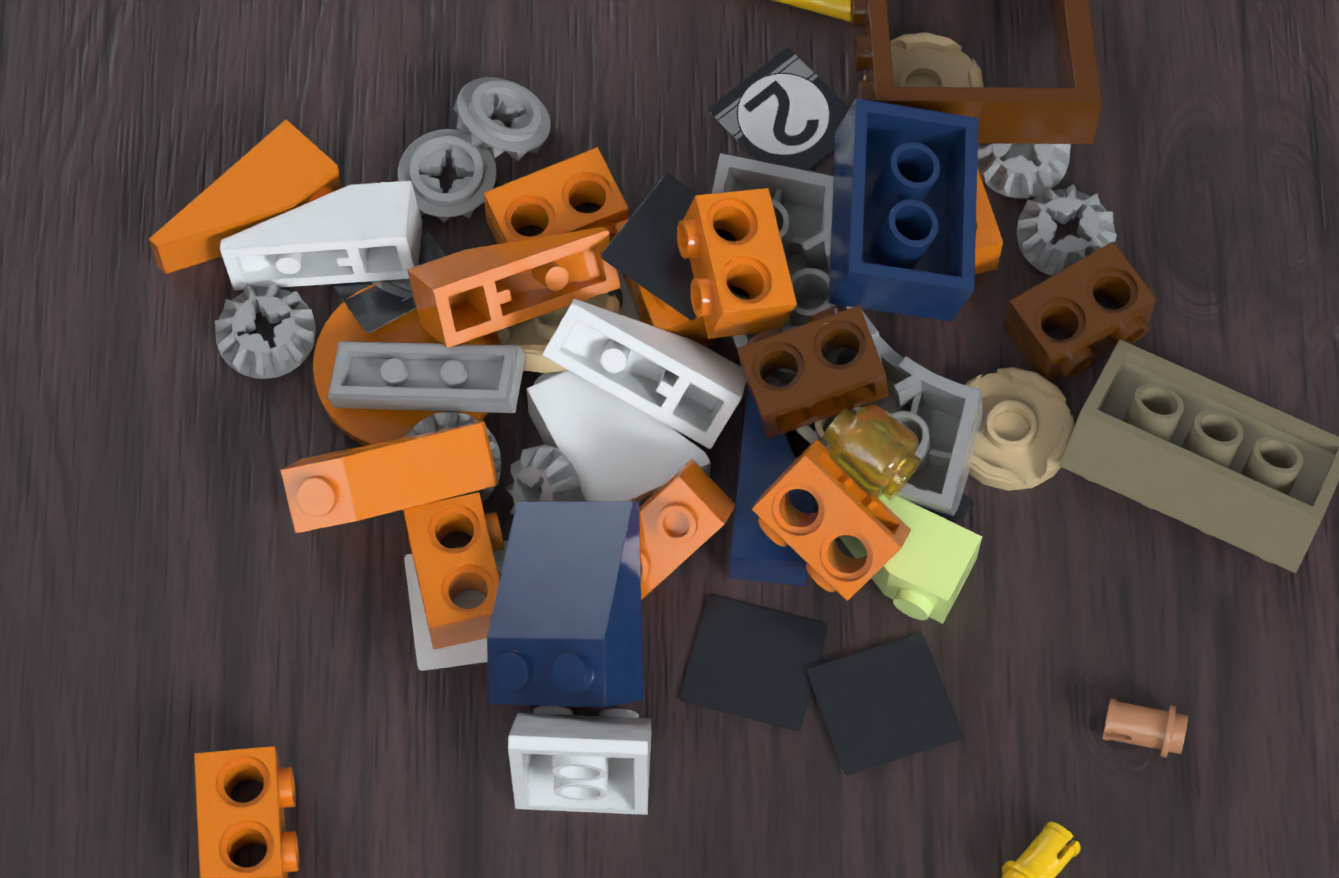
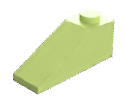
M856 476L911 529L903 547L871 579L885 596L893 599L894 605L904 614L918 620H927L930 617L943 624L977 560L982 536ZM811 494V497H812L813 502H814V506H815V507L817 508V510L819 511V507H818L817 500H816L815 497ZM850 535L839 536L855 558L867 556L866 548L858 538Z

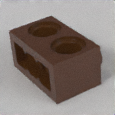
M1113 241L1011 299L1008 304L1003 328L1036 373L1050 382L1062 375L1066 379H1072L1088 370L1096 362L1098 354L1117 345L1120 339L1130 344H1134L1141 339L1149 330L1148 324L1157 299ZM1109 297L1118 301L1122 308L1116 310L1106 309L1100 306L1095 299ZM1059 327L1067 331L1071 337L1064 340H1056L1046 335L1043 329Z
M860 305L847 310L842 307L825 309L812 316L807 324L787 331L776 328L760 332L748 341V345L737 348L742 372L767 439L889 396L886 372ZM840 347L851 348L858 353L854 360L843 365L832 364L826 360L827 355L832 350ZM777 369H789L797 374L794 380L785 386L776 387L765 382L766 377Z

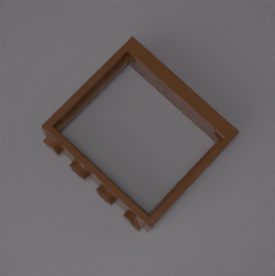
M851 0V26L862 28V34H856L854 40L855 71L865 72L866 80H859L857 99L978 118V144H1094L1102 106V97L1088 0H1050L1062 88L894 87L886 0Z

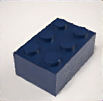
M855 99L835 133L829 304L849 307L860 305L862 309L950 322L954 319L974 292L978 118Z

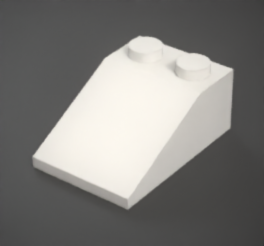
M540 706L535 708L533 713L517 714L508 741L515 809L648 815L651 718H639V715L634 711L618 708L602 710L599 716L573 715L570 709L560 706Z

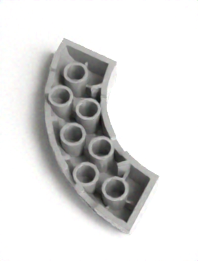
M720 153L712 194L769 188L797 302L782 330L787 331L807 324L812 316L828 308L842 307L845 310L852 308L828 303L834 176ZM728 286L730 292L736 297L751 300L743 289ZM862 311L886 372L889 396L797 428L796 430L810 444L817 439L854 475L922 508L954 516L964 492L971 457L974 454L983 419L981 389L956 383L937 375L912 361L907 356L903 358L879 336V331ZM758 333L732 337L736 347L739 348L748 345V341ZM840 347L832 350L827 355L826 360L832 364L843 365L854 360L858 353L851 348ZM777 369L766 377L765 382L771 386H785L792 382L797 374L789 369ZM877 404L885 410L882 413L886 415L887 419L880 418L879 422L873 417L878 431L869 427L874 435L869 437L873 441L874 447L867 446L868 450L856 444L854 431L866 411V406ZM890 423L892 425H901L903 423L918 437L919 443H916L911 449L909 447L913 443L915 444L913 438L904 439L910 451L909 459L907 455L906 462L904 459V464L903 459L891 449H894L893 438L897 431L895 430L894 433L888 431L887 427L890 426ZM887 447H888L894 454L890 453V452L887 450ZM879 451H881L892 463H890ZM878 454H880L891 465V467L889 466L888 468L879 459L881 457Z

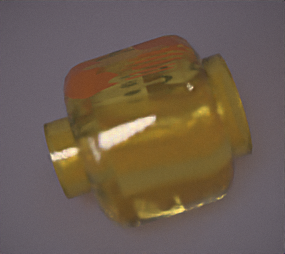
M877 404L863 407L856 415L845 408L831 423L822 437L830 445L828 454L832 463L842 474H847L852 479V484L865 496L880 498L883 495L889 501L892 500L909 481L922 462V459L915 454L919 444L917 435Z

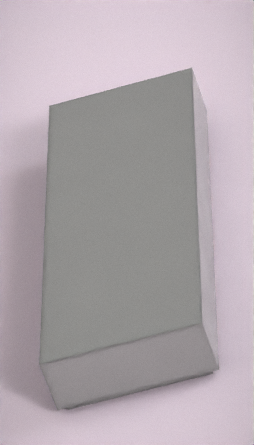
M339 341L328 400L334 408L515 413L525 354L520 345L458 344L446 348L443 344Z

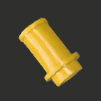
M1047 822L1042 832L1016 861H1006L1001 869L1003 873L1001 878H1055L1067 863L1080 852V844L1078 841L1073 840L1069 845H1066L1074 836L1058 823Z

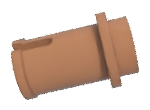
M1110 698L1102 740H1113L1161 750L1160 757L1167 758L1168 752L1181 754L1188 715L1176 713L1177 706L1170 705L1169 710L1164 711L1119 702L1117 699Z

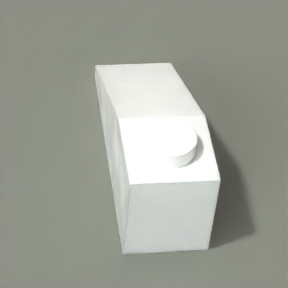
M411 181L348 185L222 239L220 251L234 291L244 290L247 285L254 289L268 287L272 282L280 288L409 279L407 269L419 266L423 222Z
M573 299L542 356L709 449L712 448L740 402L746 384L742 368L698 342L577 299Z

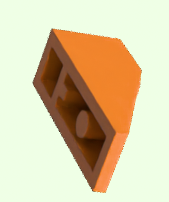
M286 119L149 238L157 267L165 274L222 257L220 251L222 239L341 189L338 165Z
M598 227L466 249L407 269L421 327L446 348L570 306L573 299L584 301L621 288L617 269L601 258V253L611 242L608 229Z
M485 421L302 458L280 470L295 533L355 522L499 484Z

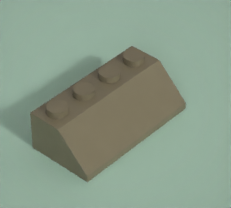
M1120 339L1079 414L1059 466L1082 476L1090 482L1100 484L1133 499L1147 508L1157 510L1197 528L1207 535L1214 536L1252 553L1266 562L1274 563L1296 573L1339 482V437Z

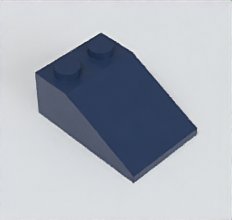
M639 501L517 502L487 635L488 704L609 707L643 700Z

